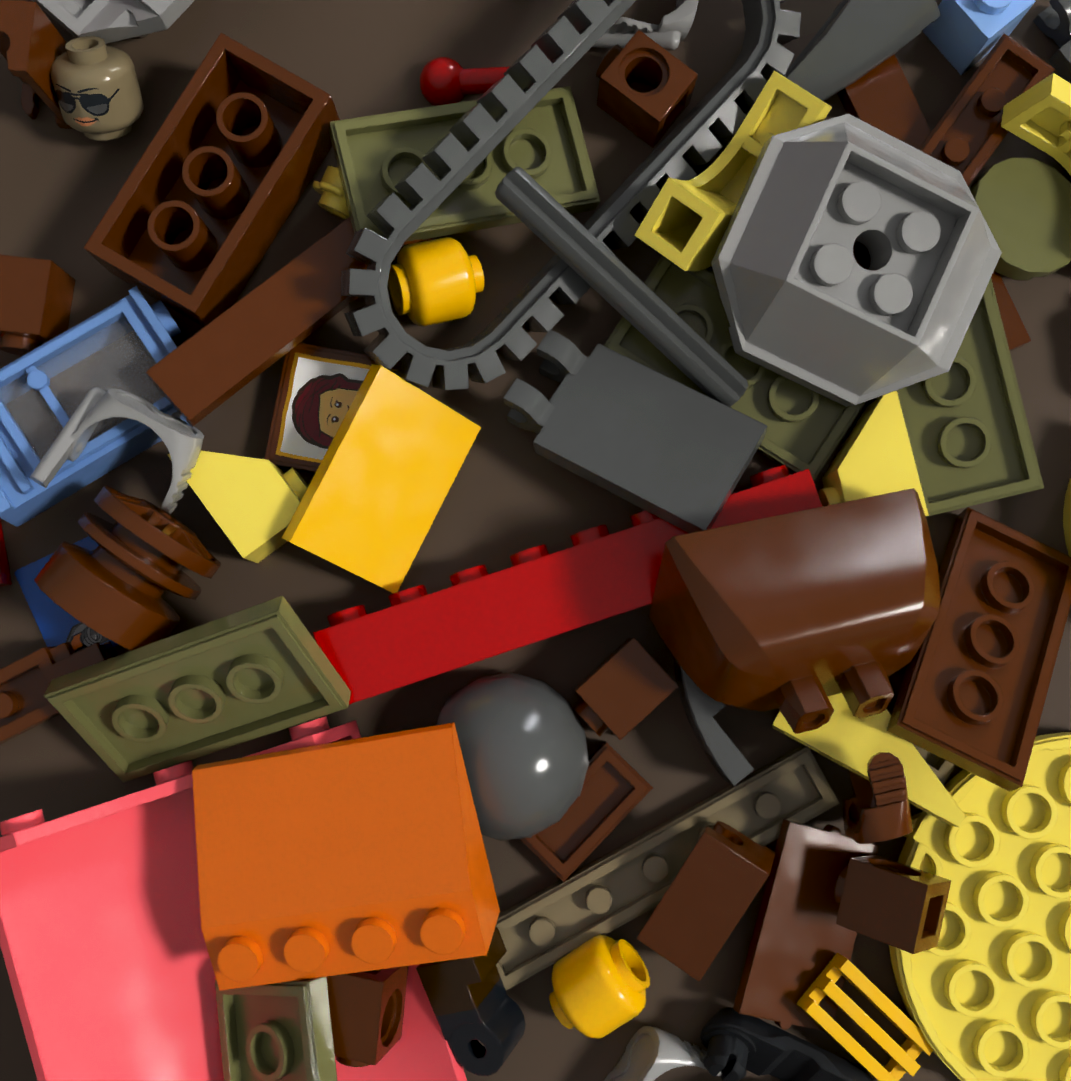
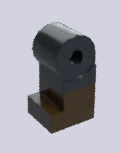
M495 927L486 956L420 964L416 968L445 1040L448 1041L453 1055L461 1066L478 1076H489L500 1069L524 1035L526 1026L523 1012L519 1005L507 995L496 964L507 952L498 927Z

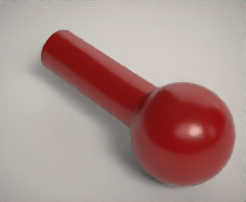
M437 57L429 61L422 69L419 81L420 89L424 98L434 106L459 103L465 94H484L493 84L505 76L504 73L510 66L463 69L452 58Z

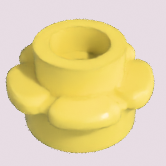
M327 166L321 181L313 182L314 190L321 194L318 205L326 211L346 220L350 215L339 170L337 167Z

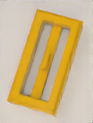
M839 953L833 957L796 1003L877 1081H899L906 1072L913 1077L921 1067L915 1061L923 1051L929 1056L933 1052L932 1047L926 1041L920 1028L853 963ZM841 975L907 1037L901 1047L835 984ZM825 995L891 1057L885 1067L818 1005Z

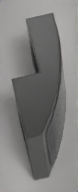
M673 656L680 698L693 732L717 772L725 781L735 786L750 774L754 768L713 718L726 705L715 701L705 694L684 672Z

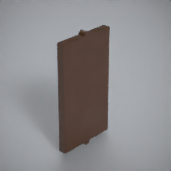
M783 819L773 864L767 879L733 1007L735 1011L743 1015L772 1020L783 1030L789 1029L791 1025L824 1031L796 1003L837 953L850 961L857 932L836 925L840 906L835 900L836 883L842 869L849 864L850 858L877 855L880 845L875 843L858 844L853 838L841 834V830L838 827L830 824L826 825L824 829ZM841 975L835 983L841 990H843L845 978ZM825 995L818 1005L835 1020L838 1006Z

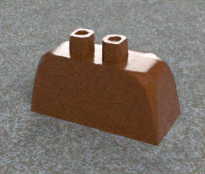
M912 488L673 536L665 543L649 617L684 672L705 694L726 706L753 711H768L779 708L795 734L818 729L828 723L834 709L827 696L843 694L853 716L859 719L880 714L886 710L894 696L888 677L912 661L939 615L941 597L938 565L926 516L918 493Z

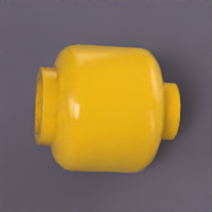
M445 237L404 246L398 253L396 264L391 265L388 286L397 313L399 315L407 314L413 323L425 327L462 319L471 314L476 301V293L484 290V274L481 263L476 255L468 256L460 242L451 237Z
M599 934L554 964L551 977L554 991L550 993L549 1001L555 1016L564 1027L568 1029L575 1027L586 1037L600 1039L638 1016L645 1008V989L650 986L649 973L642 958L629 942L624 939L615 941L612 937Z

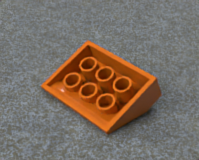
M455 722L200 764L192 770L201 930L219 991L487 955L500 908Z

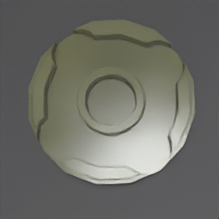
M1011 157L991 166L969 188L1002 252L994 269L995 272L1013 280L1029 281L1034 277H1046L1069 264L1071 261V183L1054 167L1034 158Z

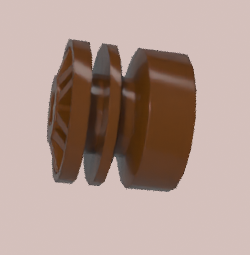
M106 485L94 501L117 522L113 525L88 512H85L78 521L88 536L99 545L93 552L85 547L64 541L34 580L41 591L78 621L107 639L132 651L169 637L180 622L179 615L161 597L165 590L196 600L201 593V588L181 570L183 566L211 579L221 566V563L206 550L193 531L170 514L143 498L139 499L125 495Z

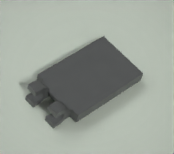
M553 330L547 332L537 347V355L544 358L539 367V372L549 379L561 382V384L548 401L536 388L516 378L503 397L504 404L512 408L507 414V421L519 428L538 434L533 441L534 451L545 459L688 533L711 529L765 438L767 425L599 343L588 358L566 337Z

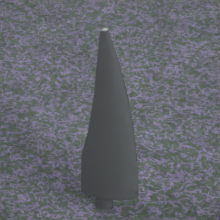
M843 0L789 67L784 77L824 101L880 65L917 37L930 23L936 21L940 17L936 0ZM734 135L718 140L723 146L720 150L727 147Z

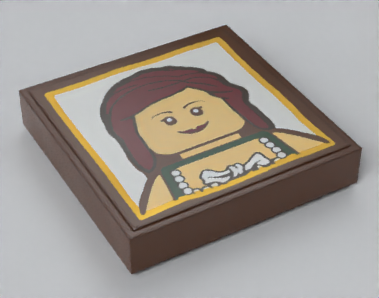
M299 343L286 353L264 459L271 461L279 468L291 469L293 467L296 471L315 474L371 365L377 364L365 354ZM400 361L388 370L396 374Z

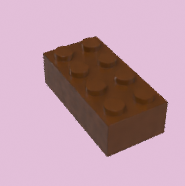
M220 33L89 238L84 249L113 275L134 287L137 286L139 290L158 301L161 300L163 304L205 327L234 305L331 149L330 121L340 120L332 96L225 34Z

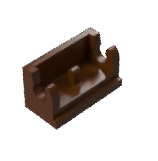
M0 0V53L7 60L8 70L11 74L23 82L21 105L24 112L32 120L36 119L39 113L38 101L41 98L55 114V122L60 128L73 129L63 120L50 75L52 63L56 57L66 52L65 45L67 42L36 2Z
M717 821L712 829L706 827L650 918L643 926L637 939L700 982L770 875L775 852L766 846H760L741 832L721 821Z

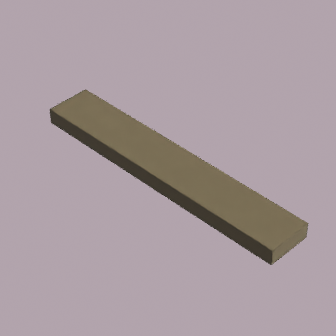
M799 746L747 775L735 786H727L578 869L564 882L560 879L499 913L496 927H498L507 952L496 964L505 990L556 963L592 937L599 934L606 935L656 907L706 827L712 829L717 821H721L763 847L779 838L783 819L804 824L840 804L809 747Z

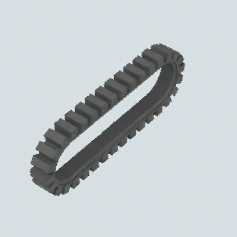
M574 0L557 18L558 20L531 45L532 48L520 56L504 73L505 76L493 84L479 98L478 104L466 112L449 130L451 133L439 140L424 155L422 159L437 174L438 178L422 162L411 169L396 184L395 188L411 206L408 208L393 192L383 198L368 213L367 217L384 234L380 236L367 228H363L355 233L346 254L366 264L367 267L366 270L347 269L341 271V296L365 297L366 305L344 314L353 336L362 337L375 331L379 332V335L363 350L377 365L391 369L401 359L396 375L407 382L427 388L432 378L433 388L442 390L469 389L468 375L471 381L486 384L506 373L496 350L506 360L522 361L537 345L521 327L523 324L531 332H549L564 316L549 297L557 305L575 304L590 289L591 286L555 254L482 333L463 346L442 350L427 347L405 332L392 312L387 285L391 263L404 242L636 0ZM741 0L746 30L742 50L730 70L583 225L611 253H613L611 250L629 247L637 238L635 233L640 226L638 223L642 222L668 177L685 181L694 178L696 173L692 168L708 163L723 147L718 140L733 136L738 131L746 117L745 113L750 111L773 71L785 76L795 54L782 45L800 37L801 12L781 10L780 4L788 0Z

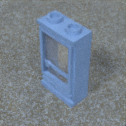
M137 286L128 290L130 293L128 296L0 369L1 519L19 527L162 441L150 427L139 421L114 417L109 420L104 419L95 428L80 456L73 462L67 459L46 488L30 479L31 474L90 389L98 387L107 391L110 388H117L130 392L150 402L159 411L187 422L149 380L146 374L148 369L177 348L172 338L182 333L161 300L149 306Z

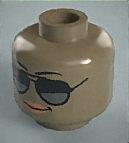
M85 36L70 40L65 45L66 52L56 57L50 70L51 80L63 120L67 125L83 132L84 136L92 140L107 141L127 135L131 132L133 123L140 118L144 110L135 67L129 54L117 47L107 46L104 39L100 37Z

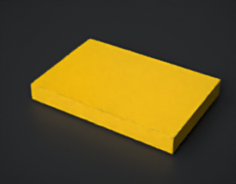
M372 364L282 538L393 594L397 593L481 427L382 365Z

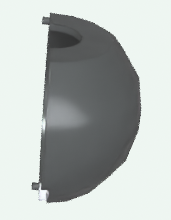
M514 672L482 676L447 698L438 715L436 725L455 722L481 834L499 841L532 838L535 834L559 822L581 795L589 766L585 730L570 702L544 681Z

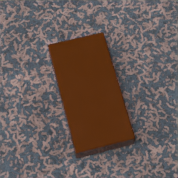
M606 741L589 757V766L581 795L575 800L561 820L535 834L532 838L521 839L563 882L653 788Z

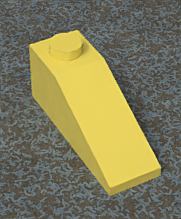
M842 693L827 696L834 709L829 722L818 729L798 734L793 732L785 717L779 711L772 724L773 729L804 746H808L809 749L868 781L867 763L873 755L879 752H889L898 757L904 769L909 803L950 826L960 827L966 815L914 745L886 731L891 718V714L887 709L880 714L859 719L853 716Z

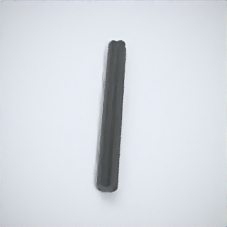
M516 167L502 179L495 191L496 198L704 393L728 407L740 399L748 388L747 380L525 170Z

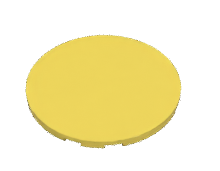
M1071 732L1037 735L1035 737L1023 786L1009 792L965 769L956 774L944 787L966 815L960 827L950 826L923 811L916 821L913 832L908 835L897 861L901 864L951 880L938 946L916 954H911L889 945L897 987L913 1023L920 1028L926 1041L932 1047L934 1054L960 1081H1071Z

